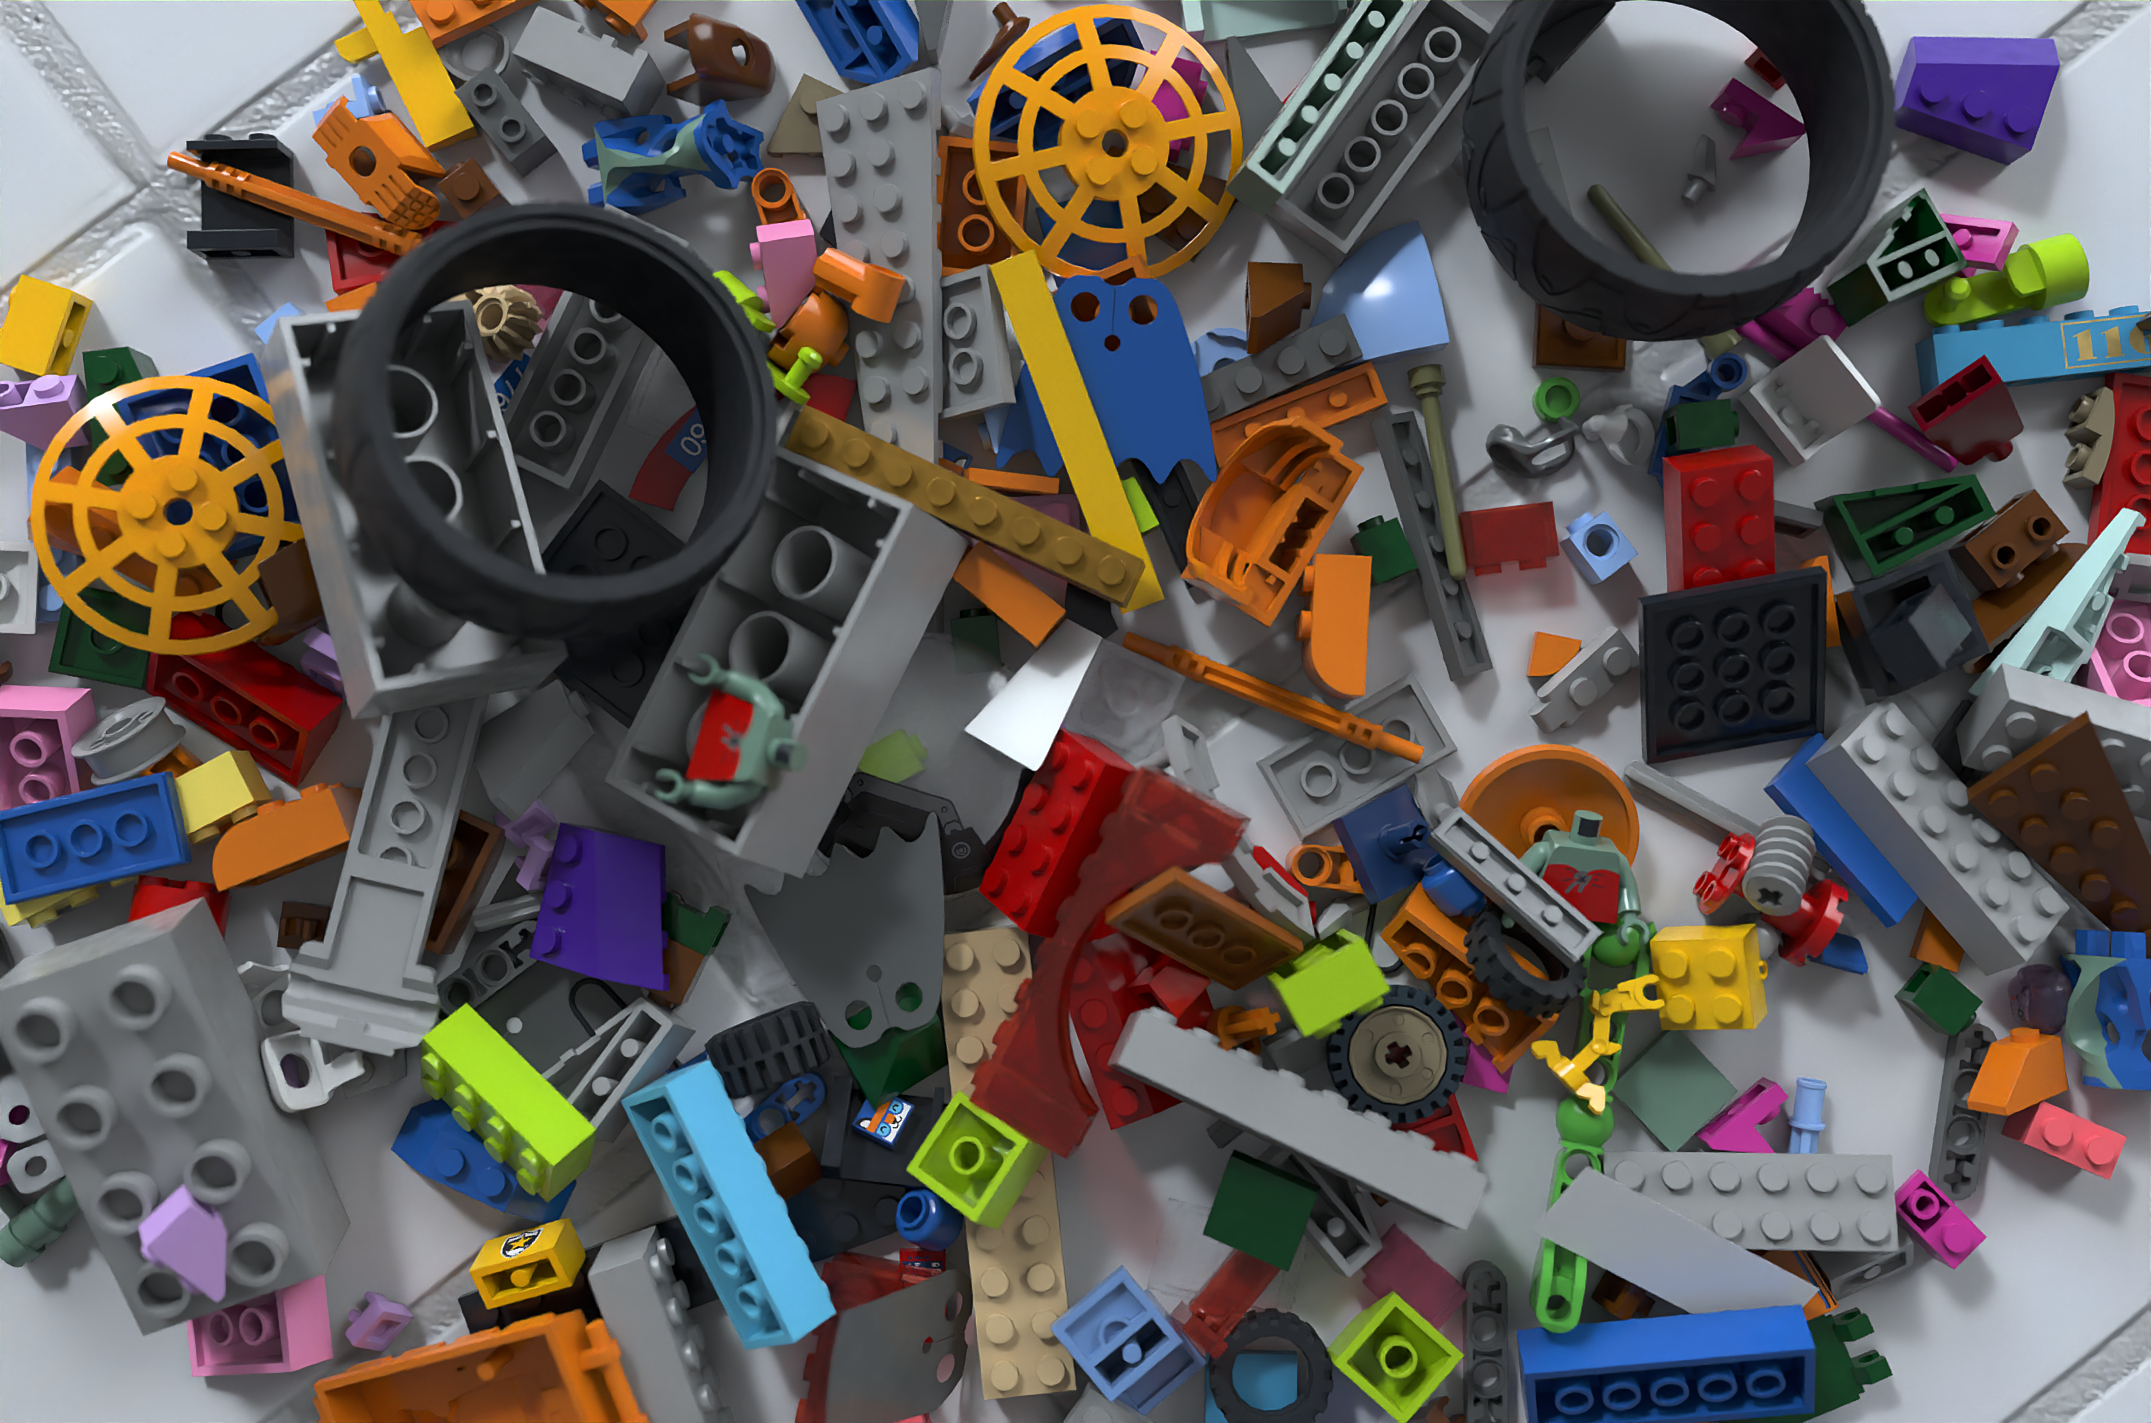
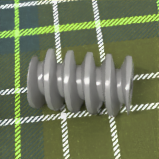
M1776 815L1766 819L1758 830L1754 852L1742 881V890L1747 901L1752 906L1768 915H1791L1799 909L1802 903V896L1806 889L1805 884L1809 878V871L1813 864L1812 859L1816 853L1812 826L1803 819L1792 815Z

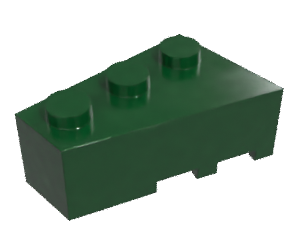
M1922 188L1881 217L1826 289L1834 301L1835 309L1843 317L1849 328L1928 292L1967 268L1969 264L1925 188Z

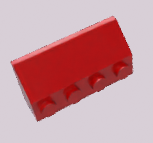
M191 611L179 612L171 620L169 640L210 638L233 630L222 624L215 616L205 612L201 617ZM253 640L218 653L193 656L150 653L145 692L153 697H163L167 702V706L238 751H249L255 762L296 788L303 782L337 729L343 700L330 689L320 686L298 672L289 663L282 662L263 650Z

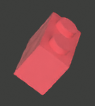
M2045 1101L2009 1115L2001 1132L2003 1136L2108 1180L2111 1178L2127 1137Z

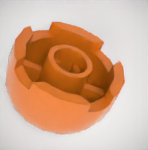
M817 285L806 296L808 299L805 304H800L786 323L777 330L769 343L771 348H768L765 352L769 360L788 372L798 360L799 356L797 354L802 347H811L822 356V365L818 370L814 369L811 374L817 373L826 364L835 368L850 348L844 342L849 330V320L843 304L831 292Z

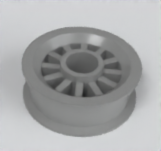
M163 697L147 698L118 710L94 725L75 742L71 749V754L75 758L85 759L94 772L91 776V782L95 786L111 785L138 774L158 762L181 742L186 734V729L182 725L173 724L164 711L167 702Z

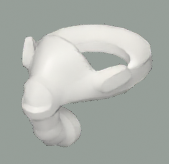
M1632 403L1617 406L1614 411L1606 415H1595L1582 425V431L1586 439L1596 441L1601 437L1609 453L1617 461L1625 465H1637L1646 461L1654 448L1655 433L1652 422L1640 409L1633 408ZM1628 420L1636 425L1640 435L1638 449L1633 454H1627L1619 445L1626 432Z

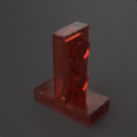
M1233 1249L1188 1304L1181 1301L1170 1315L1185 1333L1217 1360L1229 1346L1224 1338L1281 1269L1237 1249Z

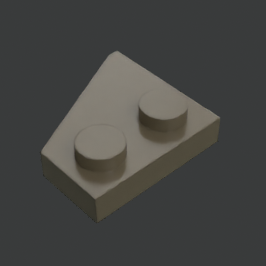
M804 73L766 148L767 154L773 158H782V155L808 154L810 158H824L815 102L844 94V92Z

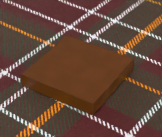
M1535 303L1532 368L1622 373L1625 371L1627 340L1604 336L1602 332L1595 333L1583 329L1558 317L1543 307V303Z

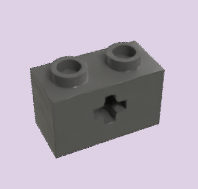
M490 64L454 92L523 178L558 152V149Z

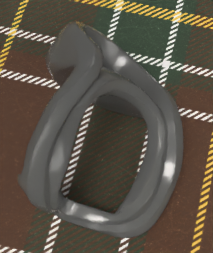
M1560 416L1558 418L1560 432L1549 436L1535 445H1531L1518 429L1498 424L1488 434L1485 444L1486 451L1499 467L1513 475L1527 479L1543 478L1559 471L1572 459L1575 451L1574 436L1579 429V425L1570 421L1565 416ZM1564 443L1566 453L1543 464H1532V460L1538 454Z

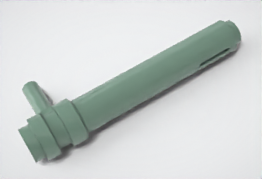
M66 1175L54 1184L40 1199H32L26 1206L8 1184L0 1187V1208L10 1220L0 1230V1258L5 1263L17 1268L22 1267L25 1263L34 1262L46 1250V1243H53L67 1230V1223L81 1210V1207Z

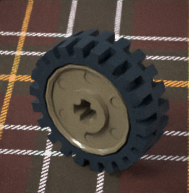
M1389 985L1391 990L1381 995L1384 1001L1381 1005L1362 1015H1358L1356 1010L1338 1019L1341 1026L1331 1032L1326 1041V1062L1336 1089L1343 1098L1349 1101V1104L1354 1109L1364 1113L1366 1110L1374 1112L1392 1121L1393 1124L1417 1122L1418 1119L1433 1115L1434 1111L1438 1108H1443L1449 1102L1448 1099L1452 1093H1456L1460 1086L1458 1084L1460 1077L1464 1075L1465 1071L1464 1057H1466V1046L1463 1045V1034L1455 1021V1017L1439 1000L1414 987ZM1392 1042L1399 1047L1405 1046L1406 1049L1405 1053L1400 1054L1403 1061L1398 1065L1391 1060H1385L1384 1057L1385 1054L1390 1053L1387 1046Z

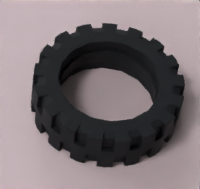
M1491 902L1468 926L1466 930L1468 934L1464 937V947L1468 948V952L1465 955L1469 965H1474L1476 969L1474 972L1480 983L1485 982L1490 988L1488 992L1497 1000L1501 998L1506 1001V1006L1515 1012L1520 1009L1525 1012V1016L1536 1018L1538 1015H1541L1543 1019L1551 1018L1555 1013L1559 1014L1585 988L1586 983L1583 981L1587 978L1588 972L1587 968L1582 965L1585 961L1584 956L1582 955L1571 968H1568L1529 932L1522 933V926L1514 921L1512 927L1506 928L1502 924L1501 918L1505 911L1495 902ZM1501 934L1517 939L1530 948L1542 961L1550 981L1538 978L1521 967L1509 954Z
M1265 1308L1264 1312L1256 1313V1310H1251L1244 1313V1317L1238 1321L1236 1319L1230 1321L1225 1326L1226 1331L1215 1339L1213 1344L1214 1350L1208 1360L1209 1384L1213 1398L1227 1422L1315 1423V1417L1319 1412L1323 1414L1329 1403L1327 1400L1328 1395L1333 1390L1332 1362L1322 1339L1318 1336L1315 1329L1308 1322L1305 1323L1300 1320L1298 1315L1289 1311L1286 1313L1279 1312L1276 1308ZM1277 1336L1291 1341L1303 1352L1308 1364L1309 1377L1305 1390L1295 1402L1281 1409L1264 1411L1249 1406L1239 1397L1233 1386L1232 1369L1237 1355L1246 1345L1259 1338Z

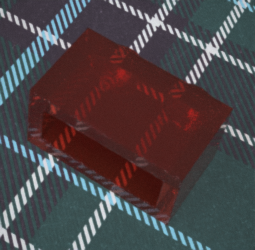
M1553 501L1466 511L1458 515L1467 570L1474 569L1475 577L1501 574V566L1519 564L1520 572L1547 568V560L1559 556Z

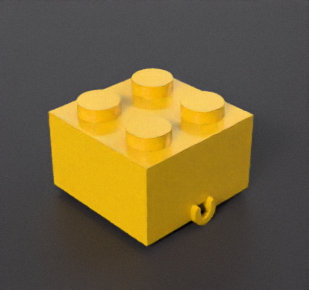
M1756 924L1664 927L1649 941L1654 975L1659 977V983L1655 985L1657 1000L1664 999L1665 1004L1659 1010L1661 1030L1755 1029L1768 1014L1763 981L1768 977L1767 962L1765 960L1761 961Z

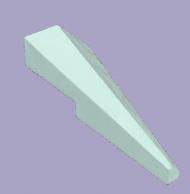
M2122 508L1969 689L1968 693L1977 699L2001 663L2071 683L2080 665L2088 664L2114 600L2107 593L2116 570H2126L2130 557L2123 554L2127 543L2135 529L2143 527L2146 519L2140 512Z

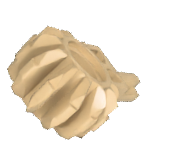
M513 285L490 287L484 290L479 289L448 300L471 299L486 357L497 363L507 364L510 359L522 361L524 349H535L532 341L535 335L543 332L537 324L544 315L536 306L537 300L532 298V295L528 292L518 289Z

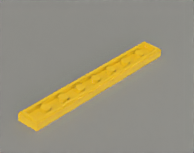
M1031 249L990 265L1091 535L1144 560L1146 567L1127 608L1119 606L1121 614L1129 613L1165 599L1035 250Z

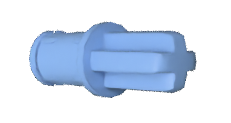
M1798 1077L1796 1080L1797 1089L1793 1116L1788 1117L1787 1123L1791 1125L1788 1154H1817L1819 1133L1825 1130V1123L1821 1121L1827 1084L1825 1081L1814 1078Z

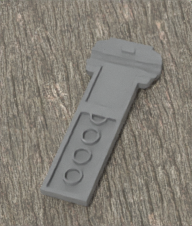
M490 695L383 715L324 942L310 941L305 942L301 946L299 954L294 962L290 964V982L281 998L282 1016L301 1028L299 1036L393 1057L397 1056L399 1048L420 1046L422 1044V1037L434 1029L440 1010V997L438 996L436 985L437 971L432 967L420 964Z

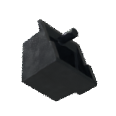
M1947 549L1834 595L1836 598L1835 608L1841 645L1860 689H1874L1877 697L1894 696L1921 684L1917 678L1900 686L1892 673L1887 672L1882 667L1878 658V652L1868 638L1901 601L1940 582L1972 628L1960 643L1962 650L1944 663L1947 667L1944 672L1990 652L1973 611V602L1967 597Z

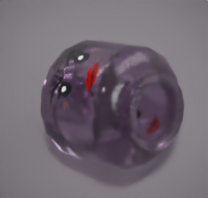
M2047 964L2028 965L2018 970L2017 975L2009 981L2007 989L2012 1017L2015 1022L2024 1028L2039 1029L2041 1034L2053 1035L2060 1032L2066 1024L2068 1001L2073 992L2070 979L2064 973L2057 971L2053 966Z

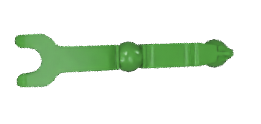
M1618 917L1616 924L1590 921L1602 933L1583 954L1585 961L1582 965L1587 968V972H1589L1592 955L1599 963L1611 968H1623L1633 963L1630 980L1649 975L1651 961L1649 941L1657 933L1653 921L1647 924L1650 936L1647 943L1642 946L1639 944L1638 932L1634 928H1627L1628 945L1625 947L1620 945L1616 939V932L1623 925V918ZM1587 978L1583 981L1586 983L1585 988L1577 995L1580 997V1010L1572 1060L1592 1041L1589 1034V1025L1594 1019V1014L1590 1011L1588 1005L1590 994L1594 990L1588 989ZM1647 986L1643 988L1644 997L1646 995ZM1605 988L1597 992L1599 993V996H1601L1611 990ZM1616 1012L1610 1016L1612 1033L1608 1041L1620 1044L1621 1049L1626 1022L1630 1012ZM1621 1050L1610 1056L1601 1055L1594 1061L1599 1062L1605 1071L1604 1080L1599 1085L1604 1087L1605 1105L1601 1115H1594L1588 1109L1589 1101L1579 1099L1568 1088L1567 1093L1569 1095L1559 1104L1556 1112V1127L1561 1136L1558 1144L1563 1147L1557 1152L1554 1161L1546 1213L1576 1179L1569 1177L1565 1170V1164L1570 1156L1574 1154L1586 1155L1589 1160V1167L1601 1173V1164L1597 1155H1603L1604 1148L1601 1146L1611 1137L1615 1127V1114L1609 1103H1612L1613 1097L1608 1095V1093L1614 1087L1617 1079ZM1541 1236L1532 1273L1529 1293L1530 1305L1538 1321L1545 1329L1553 1333L1568 1332L1577 1325L1580 1319L1586 1284L1587 1259ZM1552 1295L1563 1296L1561 1304L1556 1308L1546 1307L1548 1298Z

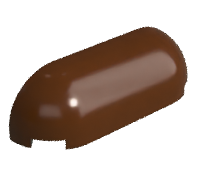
M2082 543L2058 544L2060 549L2050 558L2039 564L2033 561L2022 570L2025 577L2015 586L2004 592H2001L1999 589L1986 591L1974 600L1973 611L1990 652L1958 667L1969 675L1985 672L2089 549L2090 545Z

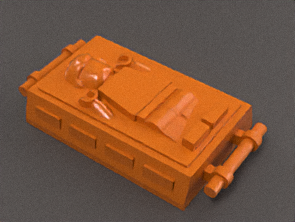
M581 1309L557 1316L549 1313L512 1323L504 1330H499V1327L469 1334L459 1337L447 1345L443 1341L406 1351L394 1359L390 1355L353 1365L345 1372L320 1379L313 1385L317 1396L312 1400L320 1417L317 1423H650L647 1414L640 1412L620 1363L619 1357L622 1355L617 1339L610 1338L603 1319L596 1320L587 1325Z

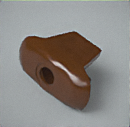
M692 13L689 16V20L664 31L665 42L690 52L691 62L696 72L667 84V95L697 106H708L711 102L719 99L730 102L745 98H762L771 92L776 73L774 57L767 43L756 35L737 25ZM743 46L746 55L744 66H741L735 60L732 47Z
M300 538L295 542H286L278 547L275 554L257 564V570L260 574L257 583L268 608L274 607L277 613V621L270 631L257 638L256 644L262 646L281 645L326 618L305 538Z

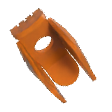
M341 95L322 117L312 135V138L328 155L325 161L359 195L358 199L365 205L374 206L386 220L409 230L423 229L431 225L440 214V204L437 197L432 192L416 185L402 169L442 179L446 170L395 114L386 113L357 120L346 108L349 99ZM359 148H369L375 155L376 163L364 150Z

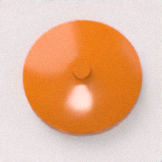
M1541 744L1507 753L1490 763L1473 779L1458 804L1459 808L1518 859L1534 843L1542 841L1547 830L1571 832L1574 813L1577 810L1591 811L1603 817L1599 836L1611 839L1618 851L1627 857L1630 867L1635 860L1638 850L1639 818L1635 803L1627 787L1605 762L1575 747ZM1487 895L1485 896L1487 905L1493 902Z

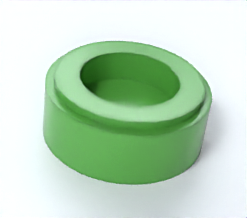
M1549 378L1535 390L1532 398L1533 409L1536 415L1544 422L1558 424L1560 416H1565L1569 419L1577 412L1580 405L1579 390L1567 378Z

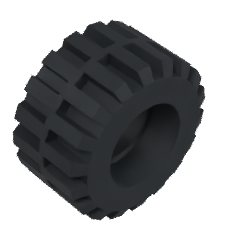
M807 1001L796 1002L737 1024L712 1036L704 1045L713 1068L720 1073L724 1080V1090L729 1099L744 1098L784 1084L821 1067L833 1056L814 1002Z

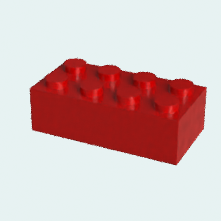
M1754 444L1664 457L1663 486L1667 593L1775 574L1773 458Z
M1059 727L1041 766L1036 770L1030 784L1024 791L1023 799L1011 824L1005 830L1003 840L990 867H988L984 874L983 882L978 891L1023 932L1066 943L1148 777L1100 741Z

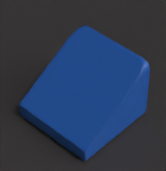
M1836 932L1825 949L1816 958L1807 955V959L1810 962L1855 974H1867L1868 965L1861 943L1852 936Z

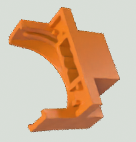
M1302 415L1276 420L1264 425L1251 434L1232 453L1217 473L1216 481L1211 482L1189 528L1186 542L1188 565L1180 578L1217 601L1226 602L1260 624L1270 627L1364 468L1339 452L1344 442ZM1304 472V474H1303L1302 478L1300 479L1299 483H1298V484H1293V483L1300 477V475Z

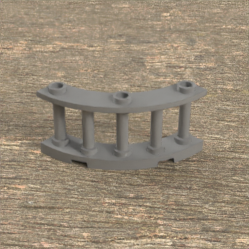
M1173 715L1161 722L1165 741L1162 745V750L1133 766L1148 778L1172 766L1180 790L1178 791V797L1138 819L1132 808L1114 845L1131 877L1133 891L1174 866L1186 873H1190L1213 860L1220 863L1234 883V886L1222 892L1223 894L1239 903L1252 904L1263 917L1301 938L1303 944L1314 939L1315 934L1307 897L1285 882L1272 867L1263 870L1249 852L1253 850L1254 845L1244 832L1234 813L1224 814L1213 791L1220 784L1211 763L1204 732L1177 715ZM1186 813L1192 815L1204 837V844L1160 867L1144 836Z

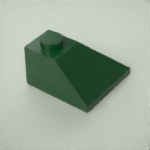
M909 982L897 989L896 1002L903 1011L914 1012L920 1007L923 994L916 983ZM870 1006L846 1019L852 1029L863 1030L868 1027L872 1019ZM936 1013L932 1020L925 1025L911 1030H903L900 1027L886 1029L877 1042L859 1048L847 1046L830 1030H827L873 1110L949 1064L943 1030Z

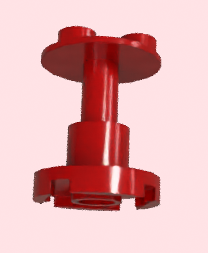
M1730 832L1723 839L1717 850V856L1720 858L1712 871H1704L1696 881L1693 894L1700 898L1699 910L1702 913L1710 914L1714 912L1732 893L1747 901L1743 894L1742 881L1755 847V837L1750 833L1737 836ZM1823 879L1814 884L1807 892H1804L1799 909L1791 915L1775 916L1760 911L1762 921L1782 932L1784 942L1783 946L1778 945L1779 957L1798 968L1806 965L1804 957L1806 954L1816 958L1831 941L1842 921L1844 914L1836 908L1839 902H1848V891L1829 879Z

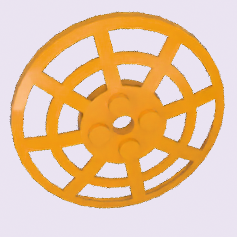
M1101 4L1081 6L1055 14L1030 28L1008 48L993 68L980 95L973 125L972 152L976 179L984 203L998 228L1018 251L1024 253L1034 249L1041 268L1066 280L1072 276H1089L1098 272L1097 270L1069 264L1056 257L1071 233L1095 242L1126 243L1128 258L1140 254L1147 263L1144 238L1152 236L1169 226L1188 206L1208 223L1182 250L1162 262L1148 266L1153 277L1157 278L1188 262L1208 244L1224 222L1235 199L1233 195L1225 190L1217 206L1198 191L1207 162V134L1230 129L1232 142L1231 163L1226 186L1242 165L1243 138L1240 116L1233 93L1219 66L1201 44L1182 28L1159 15L1130 6ZM1110 17L1134 20L1153 26L1167 35L1155 56L1130 46L1101 45L1093 19ZM1074 23L1082 50L1073 52L1059 60L1042 75L1038 82L1013 68L1019 58L1038 40L1060 27ZM1182 45L1192 52L1209 72L1222 96L1226 111L1202 115L1200 105L1192 90L1182 77L1171 68ZM1105 59L1127 60L1148 68L1136 91L1126 87L1112 86ZM1086 64L1093 91L1084 95L1073 104L1051 90L1052 86L1066 73L1080 65ZM1163 80L1169 83L1178 94L1187 110L1189 118L1165 122L1158 108L1151 102ZM1002 85L1027 98L1018 127L1017 147L1019 156L991 163L989 150L990 122L996 98ZM1041 106L1060 118L1062 123L1059 128L1057 147L1034 152L1033 130L1037 113ZM1106 132H1116L1122 136L1125 142V150L1120 157H1111L1105 153L1102 147V139ZM1193 137V162L1189 177L1185 181L1166 167L1170 148L1169 141ZM1062 166L1068 179L1077 188L1065 209L1048 193L1038 171ZM1023 175L1035 201L1056 222L1041 246L1033 241L1013 219L1000 196L996 181ZM1154 183H1157L1176 197V199L1162 214L1142 224L1137 196L1147 191ZM1093 198L1105 202H1118L1123 228H1101L1085 223L1080 219Z
M174 375L146 378L119 386L95 398L73 415L53 438L43 456L32 488L30 521L33 544L43 572L57 595L79 618L101 634L127 646L157 654L193 656L218 653L246 644L270 631L276 623L277 613L272 606L266 611L249 587L260 578L257 564L275 554L281 540L295 542L300 538H305L301 524L284 521L285 510L282 491L276 474L271 468V465L284 459L280 439L258 450L252 442L236 430L208 419L215 393L229 397L252 408L276 427L271 405L235 385L204 377ZM171 388L194 389L187 415L155 416L126 426L112 406V404L126 397L151 390ZM95 416L110 438L103 442L89 458L77 485L49 482L53 466L65 444L84 423ZM184 429L178 455L163 456L151 460L136 439L144 434L158 430ZM204 433L214 435L228 442L239 450L245 458L222 472L211 464L200 460L199 456ZM117 450H120L135 470L126 480L121 492L93 488L94 481L103 465ZM256 474L260 476L267 494L268 518L241 513L240 502L234 489ZM185 500L190 502L193 508L191 520L180 526L170 524L166 516L167 508L174 501ZM45 501L73 505L75 534L87 561L65 578L55 564L47 541L44 520ZM89 507L117 511L118 524L123 534L122 537L100 552L95 545L90 531ZM238 532L265 537L255 559L244 572L238 575L223 555L233 544ZM133 553H138L149 562L158 565L154 593L147 592L130 584L112 568ZM207 566L222 585V587L204 594L175 597L178 570H191ZM100 577L109 587L122 596L152 608L149 636L131 632L109 622L88 607L77 594ZM233 599L250 621L236 630L210 638L169 640L173 611L204 610Z

